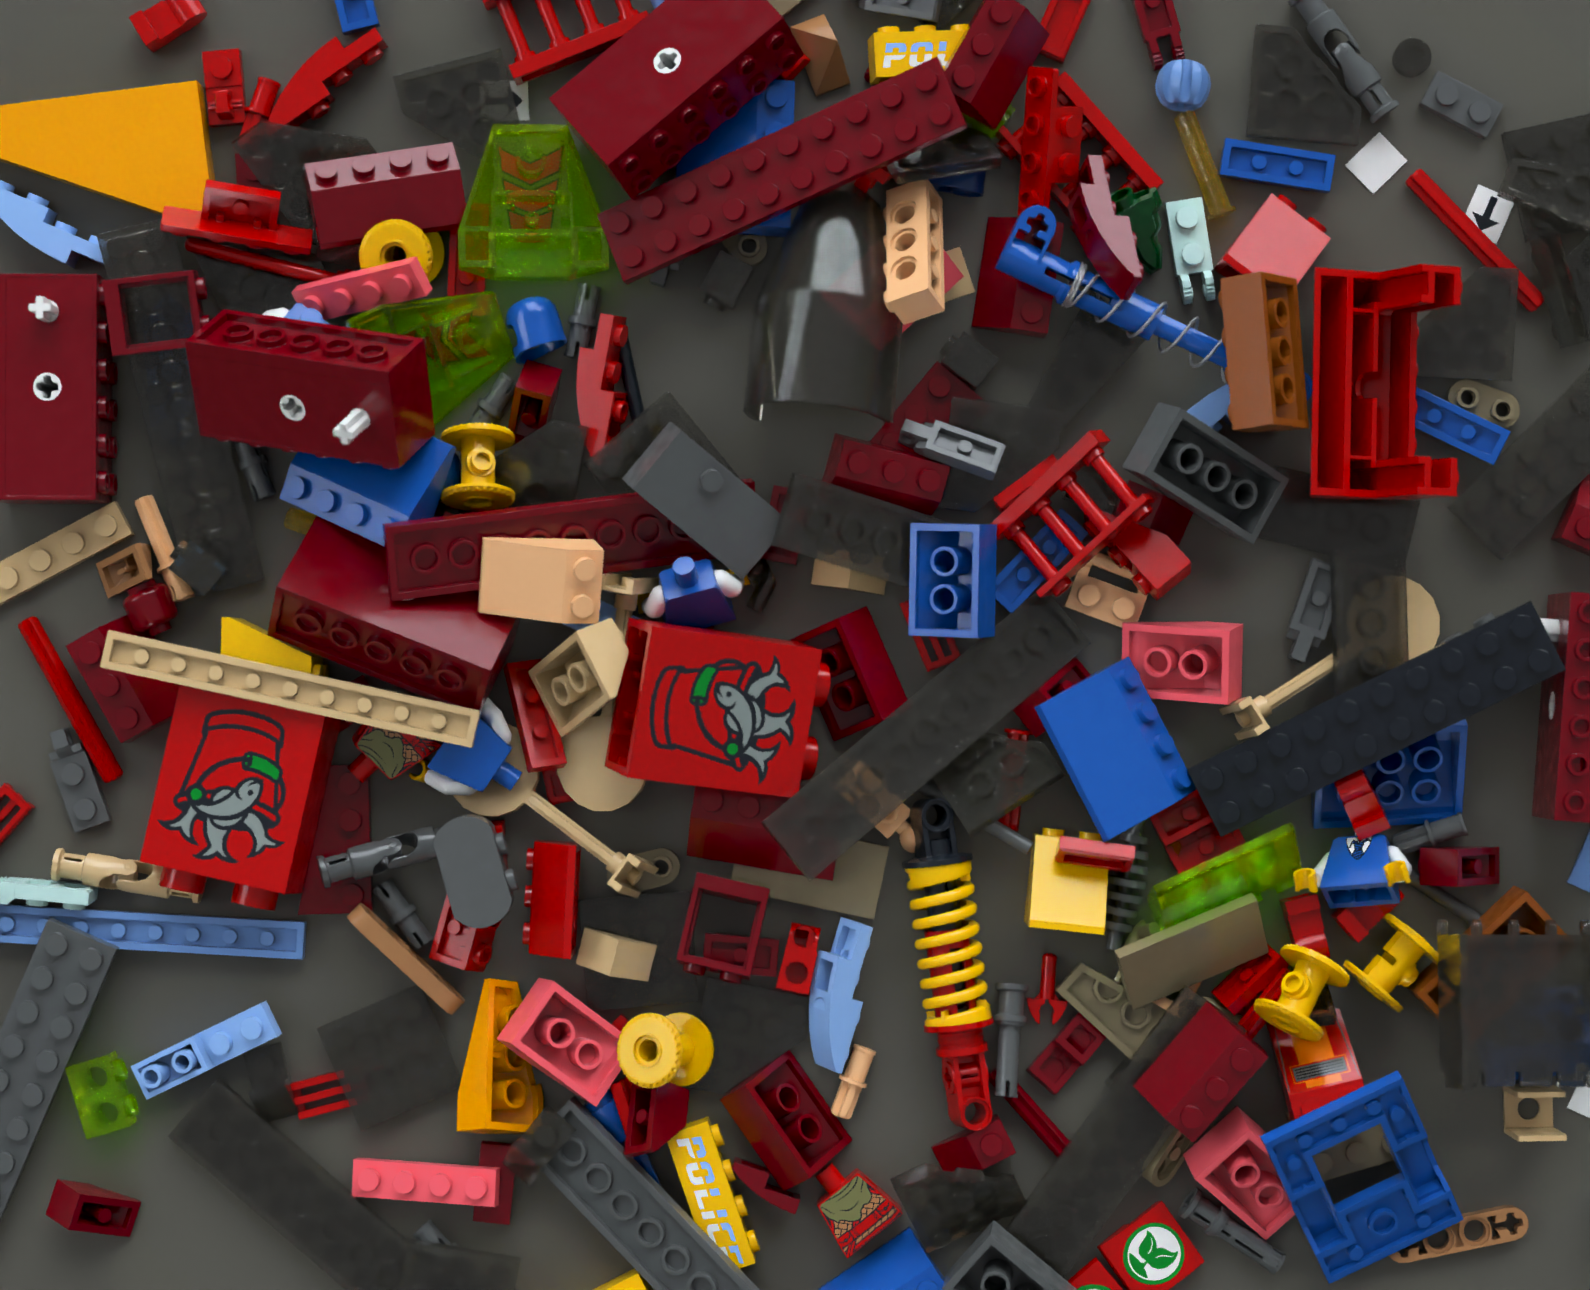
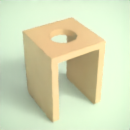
M1551 1083L1503 1084L1504 1133L1519 1142L1567 1141V1135L1553 1127V1098L1566 1097V1091ZM1524 1098H1533L1538 1103V1113L1531 1119H1524L1518 1113V1104Z

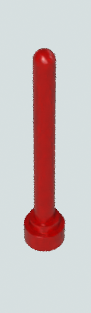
M193 237L186 239L184 243L185 249L192 253L308 282L356 271L346 268L345 271L338 270L337 273Z

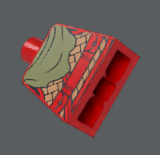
M361 724L354 733L352 740L362 753L347 768L362 783L377 769L388 779L393 780L437 750L441 745L437 740Z
M830 1162L815 1175V1178L827 1191L817 1200V1206L847 1259L903 1214L902 1207L858 1168L844 1178L835 1165Z

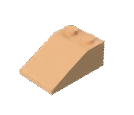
M483 537L478 612L561 624H596L599 622L604 549L594 539Z

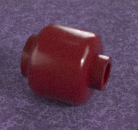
M152 579L127 590L129 596L124 599L123 607L135 631L145 632L148 630L152 637L172 628L169 621L178 615V608L166 584H156L155 580Z

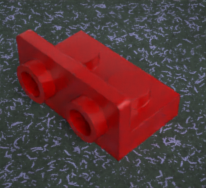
M446 894L429 958L465 971L484 972L492 956L491 946L501 920L485 928L468 927L453 917L448 895Z

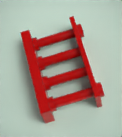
M482 0L487 11L496 7L499 10L516 53L515 63L508 66L517 86L606 51L648 15L647 10L639 13L637 9H633L630 0H614L620 16L617 17L618 22L605 27L603 23H599L590 0H574L585 30H583V36L570 40L569 37L564 36L551 1L534 0L551 41L548 45L550 49L536 54L534 50L530 51L511 1L513 0Z
M1064 71L1058 79L1057 106L1083 107L1081 142L1087 137L1089 139L1095 137L1104 147L1101 150L1105 171L1111 165L1116 167L1118 164L1128 174L1126 177L1127 182L1119 189L1130 187L1134 193L1151 187H1156L1158 190L1164 183L1163 180L1067 72ZM1003 125L996 134V137L1000 140L996 145L1009 160L1015 157L1021 164L1024 126L1022 125L1016 132L1011 134ZM1051 183L1050 198L1071 220L1068 205L1077 190V184L1069 183L1061 190L1056 183ZM1073 225L1070 226L1072 232L1076 235Z
M1102 430L1087 432L990 523L997 524V540L1007 538L1010 541L1013 539L1047 580L1036 591L1040 598L1053 594L1055 597H1058L1068 590L1073 584L1070 578L1130 523L1134 521L1135 524H1138L1153 511L1150 505L1159 498L1155 492L1144 493L1138 497L1103 456L1105 454L1103 448L1111 440ZM1085 464L1087 467L1092 466L1127 507L1112 522L1077 482L1079 477L1076 473ZM1058 490L1061 492L1066 491L1100 531L1086 546L1080 542L1050 506L1052 501L1049 498ZM1032 514L1034 516L1039 515L1073 556L1059 571L1024 531L1026 526L1023 522Z

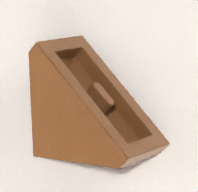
M824 14L790 27L802 52L811 60L805 67L815 97L850 84L838 41Z
M133 544L96 563L107 598L115 597L153 578L150 544Z

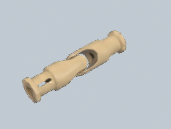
M63 848L56 849L53 856L51 880L58 881L60 878L82 881V884L86 886L111 890L118 889L124 892L167 899L172 895L190 898L193 903L201 902L203 894L188 893L159 886L162 866L95 853H88L87 856L66 853ZM139 873L149 875L146 879L138 881Z

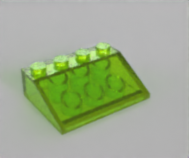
M1292 822L1154 885L1145 899L1160 929L1164 930L1251 892L1257 899V902L1260 903L1263 901L1261 894L1275 889L1276 893L1279 894L1294 887L1293 872L1302 868L1295 828Z

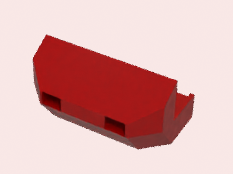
M1418 264L1383 272L1315 267L1310 497L1417 500L1457 496V486L1459 483L1458 458L1432 460L1431 456H1415L1417 449L1415 416L1418 410L1416 400L1418 364L1416 358L1417 340L1419 337L1417 313L1460 305L1463 291L1461 267Z

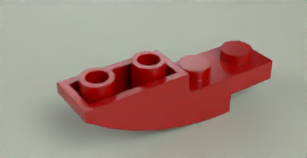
M374 27L345 48L335 36L319 48L300 67L280 94L267 122L265 131L274 142L279 139L282 141L289 140L301 130L299 126L310 118L317 120L331 110L330 104L336 101L327 88L332 85L339 87L353 77L352 71L362 64L370 66L384 55L383 50L388 46L377 29Z
M600 313L594 348L580 347L576 391L581 430L593 464L613 466L614 460L618 459L621 452L622 442L619 438L621 423L625 422L628 415L627 393L613 390L614 384L619 381L621 375L619 356L621 347H624L627 342L628 327L626 325L627 317Z

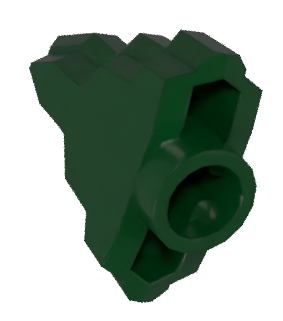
M1125 187L1111 193V200L1116 204V215L1129 216L1132 232L1137 237L1136 251L1138 261L1142 263L1144 271L1151 275L1162 269V247L1157 234L1162 226L1158 211L1163 205L1157 188L1151 187L1134 193L1132 188Z

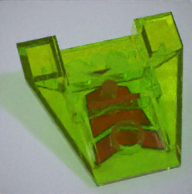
M492 125L458 229L459 270L494 281H570L609 270L608 241L597 216L601 212L568 125Z
M493 291L383 304L346 320V327L424 338L434 426L514 357L509 335Z

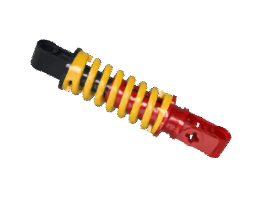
M920 799L913 804L909 815L915 836V858L902 862V868L905 869L910 879L907 882L908 890L925 892V897L913 899L909 903L911 910H927L928 917L915 919L912 922L914 930H925V938L917 939L914 946L917 950L927 951V958L919 959L917 967L920 970L929 969L930 978L920 980L919 984L923 990L932 989L933 996L922 1001L924 1009H934V1011L926 1012L927 1019L924 1024V1032L937 1034L939 1046L936 1048V1056L942 1057V1078L946 1089L950 1120L956 1126L980 1131L986 1128L992 1119L988 1086L989 1073L984 1052L988 1051V1043L983 1040L984 1035L982 1032L983 1028L993 1024L994 1020L993 1016H991V1008L987 999L978 998L986 993L988 985L984 980L975 978L985 970V964L981 960L973 958L981 953L983 949L982 944L978 940L970 939L978 934L980 925L975 920L966 919L976 913L978 909L977 904L971 900L963 899L972 895L975 890V885L970 882L971 860H973L972 853L958 852L953 819L954 814L950 804L943 799ZM930 806H933L937 812V819L933 825H930L926 820V811ZM973 1103L976 1112L973 1119L967 1121L965 1110L969 1104Z

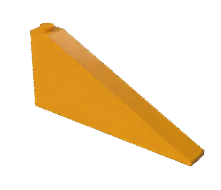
M197 80L0 105V161L161 216L164 206L202 211L206 179L215 181L204 87Z

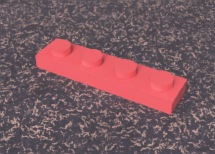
M415 256L300 284L291 293L296 303H301L307 308L318 310L323 319L328 320L425 297L433 288Z
M361 1157L353 1159L352 1197L496 1207L499 1205L500 1167Z

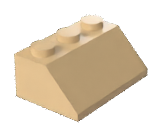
M612 617L574 632L528 671L561 737L568 735L617 696L629 650L625 644L622 632L617 628Z

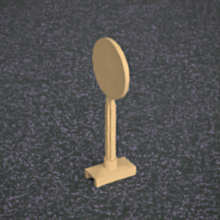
M630 572L602 574L601 590L616 594L614 608H616L615 624L622 632L624 639L628 618H632L633 611H636L638 594L651 593L652 589L659 585L658 577L632 578V573ZM615 698L602 707L600 716H591L562 738L567 764L564 768L557 769V775L564 791L578 805L592 811H615L630 804L643 790L646 782L643 779L627 778L605 767Z
M1383 576L1367 582L1353 595L1346 611V633L1349 638L1347 644L1264 697L1259 695L1252 699L1251 696H1247L1219 708L1222 715L1234 712L1237 722L1243 727V729L1234 734L1236 738L1242 740L1255 737L1268 730L1270 727L1265 718L1272 714V709L1357 655L1365 663L1380 670L1388 671L1433 649L1440 635V615L1433 597L1421 584L1404 576Z
M508 724L512 733L510 744L513 747L505 761L523 772L511 791L491 779L483 792L477 790L470 796H453L463 808L486 817H501L517 811L521 806L527 804L607 865L606 870L613 874L607 882L609 886L619 893L637 899L641 892L633 887V885L640 880L644 871L655 875L659 868L647 859L629 853L625 856L620 851L615 853L535 791L539 782L540 771L528 773L518 728Z

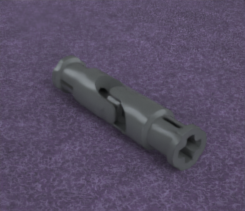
M1289 0L1287 2L1290 7L1295 6L1307 23L1306 30L1331 65L1337 69L1339 68L1338 66H1341L1345 86L1354 98L1358 97L1371 115L1369 120L1372 124L1400 105L1398 100H1392L1380 83L1382 77L1373 64L1357 55V52L1360 53L1359 45L1333 8L1329 9L1323 0ZM1334 31L1343 33L1349 41L1338 44L1335 50L1329 53L1324 43L1327 35ZM1370 92H1373L1381 106L1377 104Z
M430 825L390 836L381 841H372L347 848L346 852L330 857L316 856L324 888H329L331 883L354 877L355 880L382 873L388 869H398L437 858L433 842L441 827L433 828ZM402 845H409L415 848L405 856H403L401 850Z

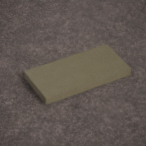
M841 836L833 881L738 864L733 866L731 880L769 888V898L874 920L889 846Z
M1251 892L1116 949L1114 952L1128 1002L1131 1008L1135 1010L1267 954L1269 949L1258 902Z

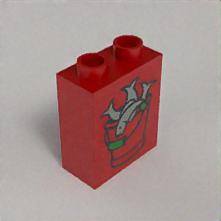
M628 618L625 644L629 653L615 698L605 767L627 778L798 799L801 780L808 781L813 777L818 762L817 740L814 736H808L813 706H823L830 690L831 674L828 664L821 662L822 650L797 641Z
M180 685L140 856V862L163 867L159 886L188 893L203 894L207 877L235 883L231 902L271 911L276 909L279 893H302L341 719Z

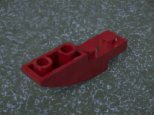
M1088 154L1079 170L1078 183H1076L1077 190L1068 205L1069 214L1078 240L1098 274L1121 300H1129L1137 285L1141 284L1144 275L1143 265L1138 261L1136 251L1137 237L1132 232L1129 216L1116 215V204L1111 200L1109 191L1110 176L1105 171L1102 155Z

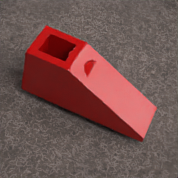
M1102 511L1111 522L1118 517ZM1084 514L1085 523L1083 526L1094 539L1100 531ZM1134 522L1130 523L1107 545L1109 548L1107 553L1112 561L1119 568L1126 566L1134 575L1131 579L1137 589L1144 595L1150 593L1156 601L1191 573V561L1166 534L1135 524Z

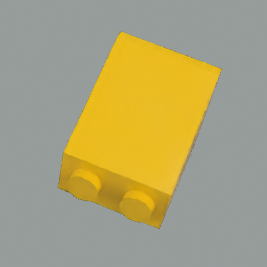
M221 617V654L328 677V665H322L323 657L267 635V630L244 619Z
M1043 827L1042 834L1033 833L1032 841L1034 844L1031 848L1024 922L1029 927L1104 935L1108 870L1055 861L1056 848L1060 836H1064V829ZM1079 831V838L1102 841L1099 833Z

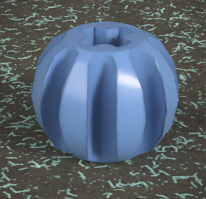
M1188 59L1170 61L1159 71L1155 83L1156 95L1160 103L1170 110L1179 112L1196 110L1202 107L1209 96L1211 89L1210 75L1204 65Z

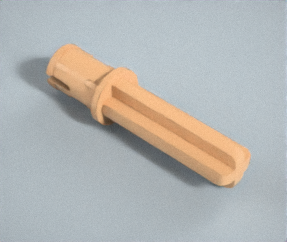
M146 495L135 500V506L160 565L156 571L158 574H162L173 601L178 603L195 596L185 569L177 564L179 560L154 496Z

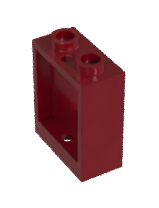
M185 270L102 280L112 356L186 348L185 341L188 339L131 344L124 289L187 282L193 331L196 333L211 320L210 315L203 314L202 300H207L208 297L205 278L198 277V271Z
M697 872L676 958L677 964L683 965L682 971L699 976H704L705 970L719 973V980L733 984H741L742 979L750 981L770 897V889ZM703 894L757 906L743 967L689 954Z

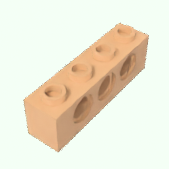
M923 177L887 190L886 207L883 208V216L886 222V235L883 236V243L887 262L883 264L884 274L887 279V290L884 291L883 297L887 309L891 313L894 312L904 325L945 311L943 199L928 178Z

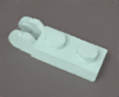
M1202 197L1165 202L1164 209L1175 277L1179 279L1183 304H1192L1194 295L1189 275L1200 273L1203 283V295L1206 301L1215 300V286L1212 275L1214 268Z
M0 877V904H9L15 899H26V905L48 906L49 902L63 903L62 908L83 910L85 905H90L98 897V887L86 886L82 883L35 878Z

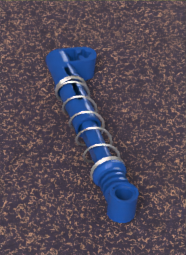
M1035 205L1021 212L998 258L995 269L1054 296L1056 303L1065 306V308L1075 306L1094 315L1097 323L1107 321L1126 330L1129 338L1139 336L1148 341L1152 334L1157 336L1158 350L1161 353L1168 352L1175 345L1189 351V361L1192 368L1200 367L1207 360L1221 366L1222 381L1227 383L1224 375L1227 357L1222 338L1219 341L1198 331V316L1194 317L1188 325H1185L1166 316V301L1158 304L1135 293V290L1129 300H1121L1098 273L1094 274L1087 270V264L1081 263L1078 260L1069 262L1046 251L1056 229V218L1051 210L1044 206ZM1037 215L1042 217L1041 224L1045 226V231L1036 232L1033 238L1043 242L1041 248L1015 237L1017 231L1028 234L1031 226L1026 223L1027 219L1032 220ZM1047 269L1070 280L1069 285L1044 274L1045 270ZM1080 285L1085 287L1083 291L1078 290ZM1090 289L1096 292V298L1086 294L1087 290ZM1100 295L1109 298V303L1107 304L1099 300ZM1161 339L1172 344L1163 350L1161 348ZM1193 354L1204 358L1197 365H1194L1192 361ZM1304 372L1306 398L1308 401L1312 395V380Z

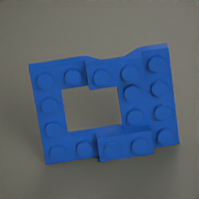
M1398 1070L1260 1136L1304 1235L1329 1284L1464 1220L1454 1195L1436 1162L1428 1143V1135ZM1380 1124L1384 1133V1139L1399 1173L1333 1204L1312 1156Z

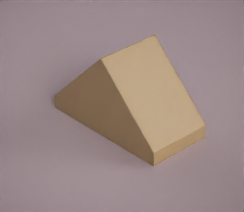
M816 548L811 584L884 595L890 558L854 551Z
M585 927L576 964L608 976L648 982L657 945Z

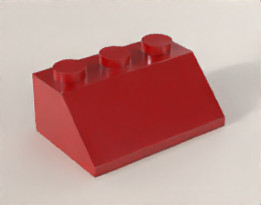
M534 841V848L527 849L526 870H533L532 885H526L524 906L531 907L530 922H524L522 942L525 945H529L528 954L571 959L576 953L581 846L576 842Z

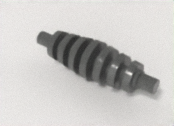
M1146 820L1129 828L1126 833H1120L1119 836L1120 840L1127 841L1126 845L1136 846L1135 858L1130 871L1121 872L1120 876L1108 875V883L1118 885L1117 891L1107 889V898L1114 899L1115 903L1114 905L1106 904V913L1112 914L1111 920H1105V928H1108L1107 932H1109L1106 949L1116 950L1121 948L1123 935H1126V932L1132 933L1134 925L1126 923L1127 917L1136 919L1139 912L1129 909V904H1141L1143 900L1142 896L1132 894V889L1146 890L1147 882L1135 880V874L1148 875V867L1137 865L1138 859L1149 860V852L1140 851L1141 844L1150 845V837H1145L1144 833Z

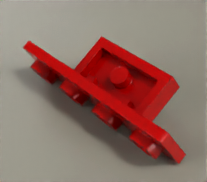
M1029 66L1027 69L1018 216L1022 211L1035 205L1044 206L1049 209L1051 183H1078L1083 107L1057 106L1059 70L1056 68ZM1037 215V217L1034 218V220L1042 219V217H1040L1039 215Z
M206 179L202 211L164 206L160 230L170 232L176 236L190 235L208 238L210 241L217 243H239L253 249L269 248L281 250L290 255H310L314 233L310 229L277 224L281 198L280 191Z

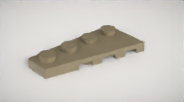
M1079 962L1055 988L1062 997L1143 1072L1146 1071L1188 1022L1153 1002L1133 1010L1122 984L1115 983L1111 978L1082 962Z

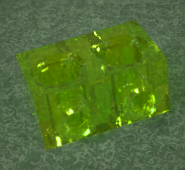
M116 1051L80 1061L65 1068L86 1139L130 1127L137 1122L136 1115H139L138 1103L134 1094L128 1093L125 1080L128 1079V1070L123 1058H118ZM94 1067H100L105 1070L107 1074L105 1085H98L93 1081L92 1070ZM108 1102L116 1106L118 1110L116 1121L105 1118L102 1112L104 1103Z

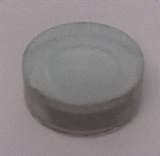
M1409 38L1402 41L1396 47L1392 56L1395 70L1405 77L1421 75L1431 63L1430 48L1424 41L1417 38Z

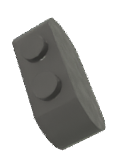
M475 814L457 816L441 827L433 842L453 917L468 927H489L499 922L508 913L515 898L513 891L519 890L514 869H507L503 855L509 853L503 832L497 833L495 825L482 816Z

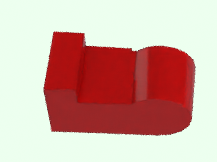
M162 0L144 12L142 10L136 12L129 19L145 46L154 53L202 22L206 18L207 12L200 0Z
M1363 768L1334 782L1359 841L1391 828L1385 810Z
M1399 889L1400 902H1401V901L1403 900V898H1404L1405 895H1404V894L1402 893V891ZM1398 904L1338 908L1330 916L1352 941L1359 943L1369 934L1368 931Z
M1307 892L1280 899L1279 902L1291 943L1316 951L1330 959L1318 895Z
M796 922L791 923L775 989L806 996L809 995L821 928Z

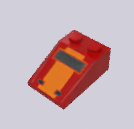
M1339 1008L1309 1016L1324 1032L1322 1038L1316 1042L1292 1036L1271 1024L1266 1025L1291 1121L1364 1086Z

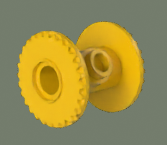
M391 219L382 221L373 226L361 242L359 249L361 269L402 260L398 253L399 247L405 251L406 258L417 257L429 282L437 277L444 264L445 248L439 232L424 233L419 227L405 220Z
M466 423L445 429L441 434V440L456 446V451L461 452V484H456L442 490L441 500L443 504L450 508L471 512L498 510L512 505L515 500V491L507 486L495 484V452L507 449L515 443L513 431L505 426L492 423Z
M1387 913L1383 916V919L1397 932L1382 948L1385 951L1383 955L1377 954L1363 971L1347 959L1344 961L1343 966L1369 993L1399 1013L1404 1008L1390 995L1397 985L1407 987L1417 979L1419 971L1416 969V963L1423 955L1439 966L1443 964L1444 959L1415 930L1397 917Z
M1286 944L1281 948L1280 955L1294 969L1283 977L1281 983L1282 993L1278 1001L1258 998L1255 1000L1253 1008L1261 1018L1274 1027L1300 1039L1316 1042L1322 1038L1324 1032L1309 1016L1325 984L1335 987H1346L1350 976L1339 964L1326 956L1303 946Z
M684 1012L672 1013L667 1016L657 1013H643L635 1016L623 1027L617 1041V1060L623 1074L632 1083L643 1088H658L668 1082L681 1087L692 1085L705 1076L714 1058L713 1040L708 1027L698 1017Z

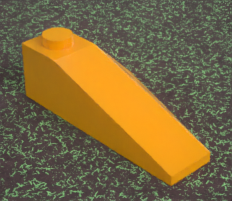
M492 978L484 979L458 1090V1132L537 1134L543 1128L544 1096L541 1084H536L532 1065L497 1040V1037L522 1002L518 982Z

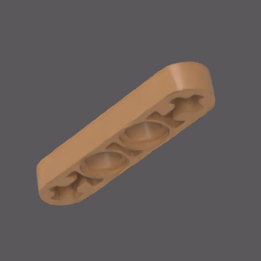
M359 903L350 912L347 918L352 925L443 1010L453 1015L465 1002L463 996L367 906Z
M1502 1205L1463 1213L1464 1220L1445 1229L1447 1241L1443 1246L1439 1248L1431 1247L1427 1237L1420 1240L1424 1251L1419 1252V1246L1414 1244L1406 1247L1404 1254L1401 1255L1397 1251L1389 1255V1257L1398 1263H1409L1515 1241L1526 1234L1529 1221L1526 1214L1513 1205ZM1509 1213L1514 1218L1519 1219V1223L1513 1226L1514 1231L1510 1232L1503 1226L1496 1227L1494 1231L1497 1235L1492 1237V1227L1487 1217L1492 1216L1494 1223L1505 1222L1507 1220L1506 1214ZM1471 1220H1478L1483 1225V1234L1479 1239L1469 1240L1465 1237L1464 1227Z

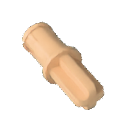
M859 1044L853 1045L854 1048L845 1072L839 1075L841 1083L831 1107V1113L843 1119H850L852 1117L861 1090L867 1087L865 1079L873 1057L876 1055L874 1050Z

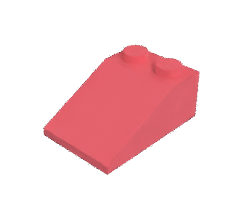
M1210 621L1122 623V659L1129 656L1151 699L1229 705L1242 697L1243 624Z
M537 979L497 1037L499 1042L526 1062L595 1107H597L622 1070L617 1060V1041L621 1031L552 980Z
M1236 1106L1183 1154V1157L1198 1183L1263 1239L1267 1240L1289 1221L1295 1213L1260 1138L1266 1132Z

